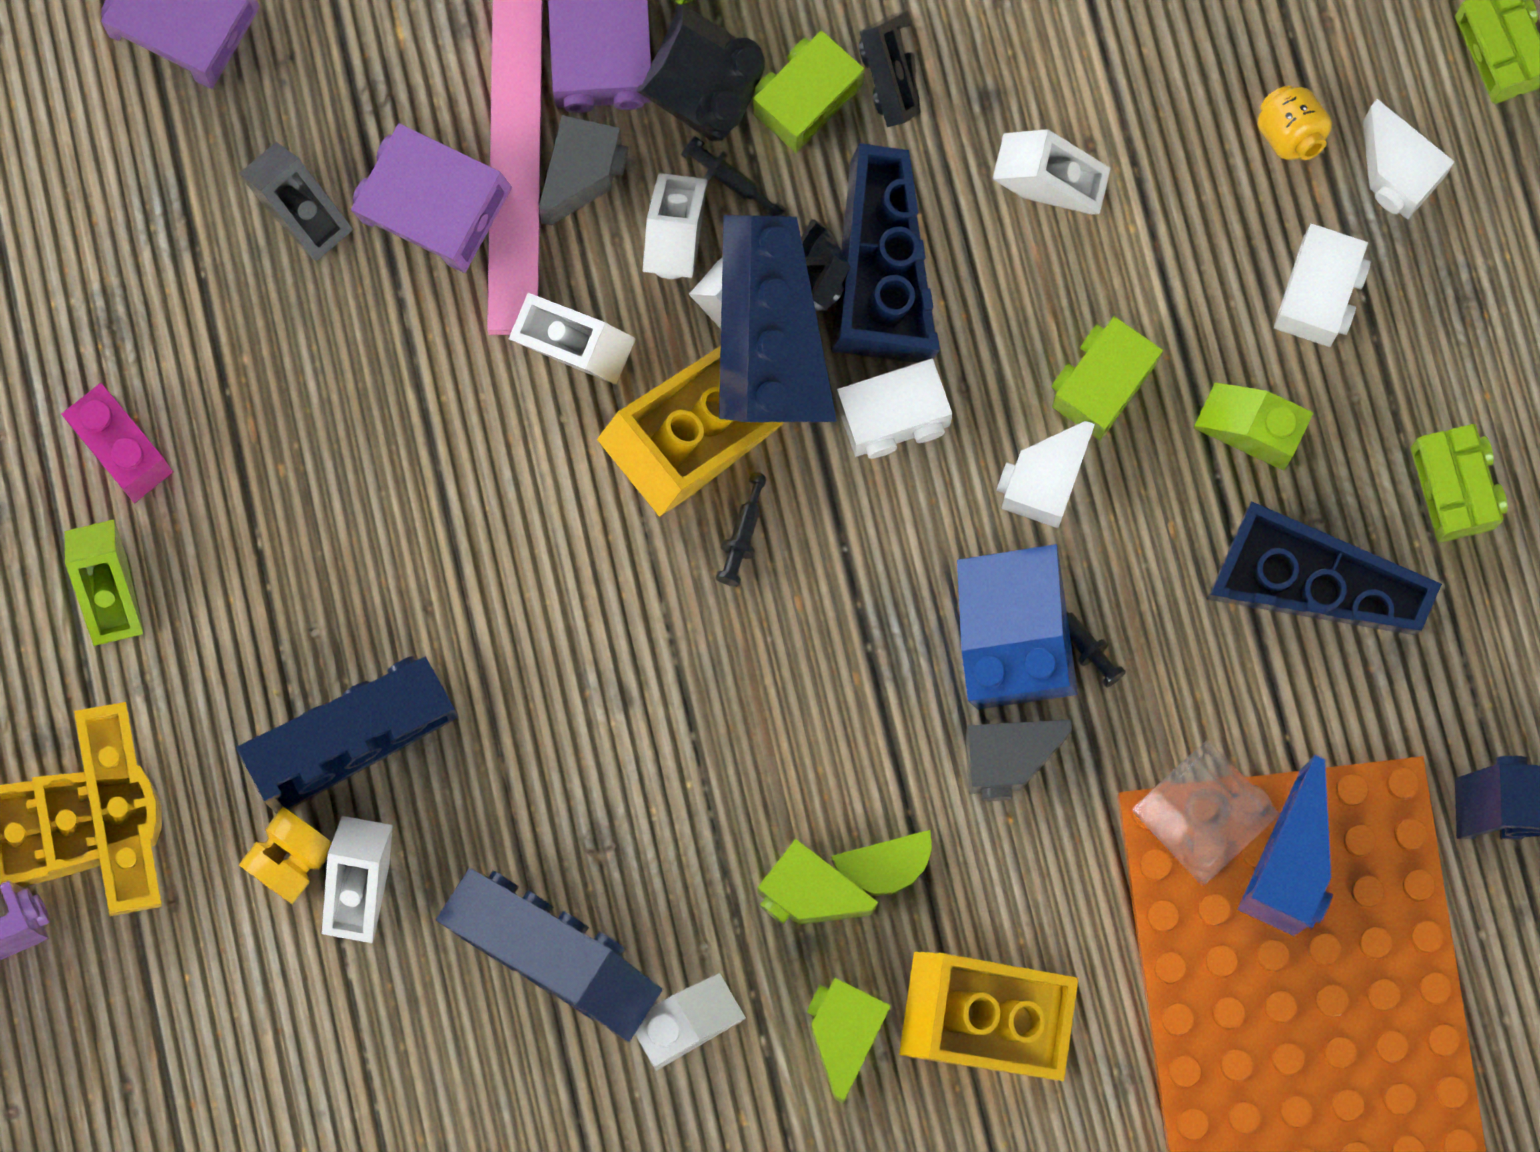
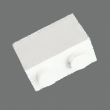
M1311 223L1303 237L1273 328L1328 347L1332 345L1338 333L1347 335L1356 310L1355 306L1348 304L1353 287L1362 289L1371 265V261L1363 259L1368 242Z
M933 358L837 389L836 404L855 457L866 453L870 459L882 457L894 452L897 449V443L915 438L917 443L934 440L945 433L944 428L950 427L952 411Z

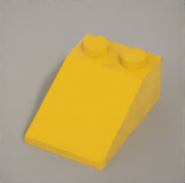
M721 346L619 410L597 438V441L659 517L703 488L784 423L741 422L719 419Z
M914 952L899 1055L1064 1081L1079 978L945 953Z

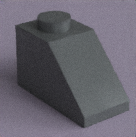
M562 115L539 205L542 224L553 225L610 191L614 175H623L629 147L622 145L619 127Z
M275 142L239 173L270 214L315 261H318L354 230L301 160L278 142Z
M1071 720L968 725L965 739L969 794L981 793L982 801L989 802L1012 799V792L1021 791L1068 738L1072 730Z

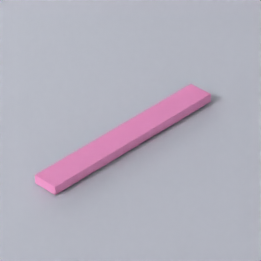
M493 0L490 167L500 171L512 186V189L489 229L487 321L489 335H510L527 294L530 293L539 297L543 0Z

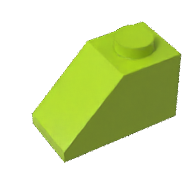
M1215 382L1193 428L1284 471L1291 461L1314 412L1266 390Z
M115 520L64 531L65 565L93 646L142 635L143 626L129 562Z
M797 839L792 842L757 887V894L764 898L759 906L782 924L788 918L797 925L871 916L878 904L874 898Z
M835 977L829 989L819 985L806 1013L815 1017L811 1024V1031L833 1097L844 1103L891 1005Z

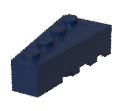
M859 143L850 160L841 251L851 267L843 280L845 283L843 293L836 301L831 352L919 363L934 359L940 351L938 333L935 332L933 322L931 288H928L924 264L926 259L924 243L920 237L917 219L919 212L909 150Z
M1251 501L1207 600L1415 635L1422 631L1442 584Z
M1500 756L1496 758V765L1456 777V839H1476L1479 835L1500 830V839L1522 840L1523 837H1540V765H1528V757Z

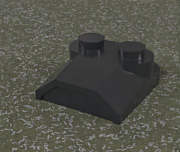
M683 4L677 5L675 9L676 15L643 84L639 85L637 92L710 141H722L740 123L755 92V87L760 82L764 73V54L755 41L744 37L736 38Z

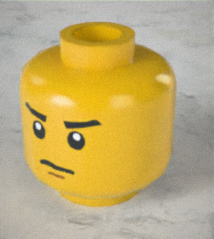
M1288 85L1276 89L1264 99L1260 107L1261 112L1257 125L1278 157L1286 160L1299 158L1309 160L1322 152L1326 146L1325 139L1330 134L1332 122L1328 113L1312 91L1303 87L1293 88Z

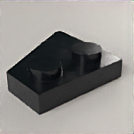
M909 10L889 15L859 31L861 36L859 42L860 56L864 65L871 70L875 84L873 89L874 104L878 113L884 116L887 127L906 123L921 113L919 92L916 85L915 55L912 52L904 53L902 49L900 29L911 26Z
M811 219L801 240L815 310H827L843 293L845 287L843 280L851 266L831 231L817 220Z

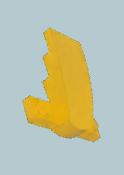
M126 702L75 710L74 714L84 772L32 777V781L0 785V884L10 880L20 887H26L101 865L109 916L162 907L152 853V846L156 845L162 828V806L155 787L141 766H137Z

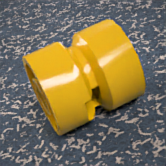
M282 807L265 829L268 836L267 841L255 842L239 863V866L293 905L310 883L307 872L310 869H320L327 860L332 842L298 816ZM288 853L290 857L284 860V856Z

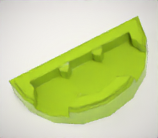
M931 830L831 856V860L837 871L864 892H867V894L873 896L893 895L912 886L926 869L932 851Z

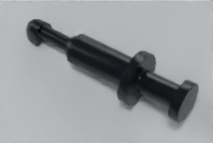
M694 136L681 153V156L685 159L690 155L708 169L704 176L706 180L710 181L714 176L744 200H755L769 211V215L781 216L786 211L778 202L774 204L757 192L756 183L726 162L725 159L728 156L726 152L722 151L718 157H715L703 148L705 143L697 136Z
M759 472L752 473L749 478V482L754 485L749 501L740 507L731 539H725L721 544V549L728 553L723 571H717L715 579L728 586L737 587L740 585L741 578L737 574L742 559L753 558L755 552L753 547L749 545L760 514L757 502L761 489L766 483V477Z
M1067 612L1071 643L1082 654L1078 662L1082 666L1092 662L1104 676L1102 683L1105 687L1112 686L1123 677L1126 671L1122 666L1116 668L1103 653L1108 647L1105 639L1096 641L1072 612Z

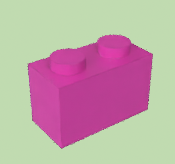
M99 383L61 413L133 503L137 502L173 473V470L163 456L102 383Z

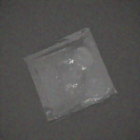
M1208 740L1189 755L1132 809V812L1202 886L1280 815L1272 806L1266 792L1252 785Z

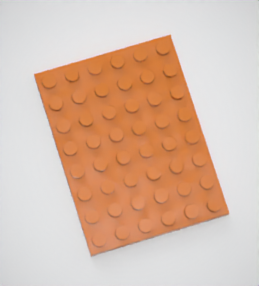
M1424 756L1326 767L1331 879L1325 891L1333 894V897L1320 923L1316 922L1312 929L1307 927L1295 936L1237 910L1299 771L1125 791L1117 794L1167 1152H1486Z

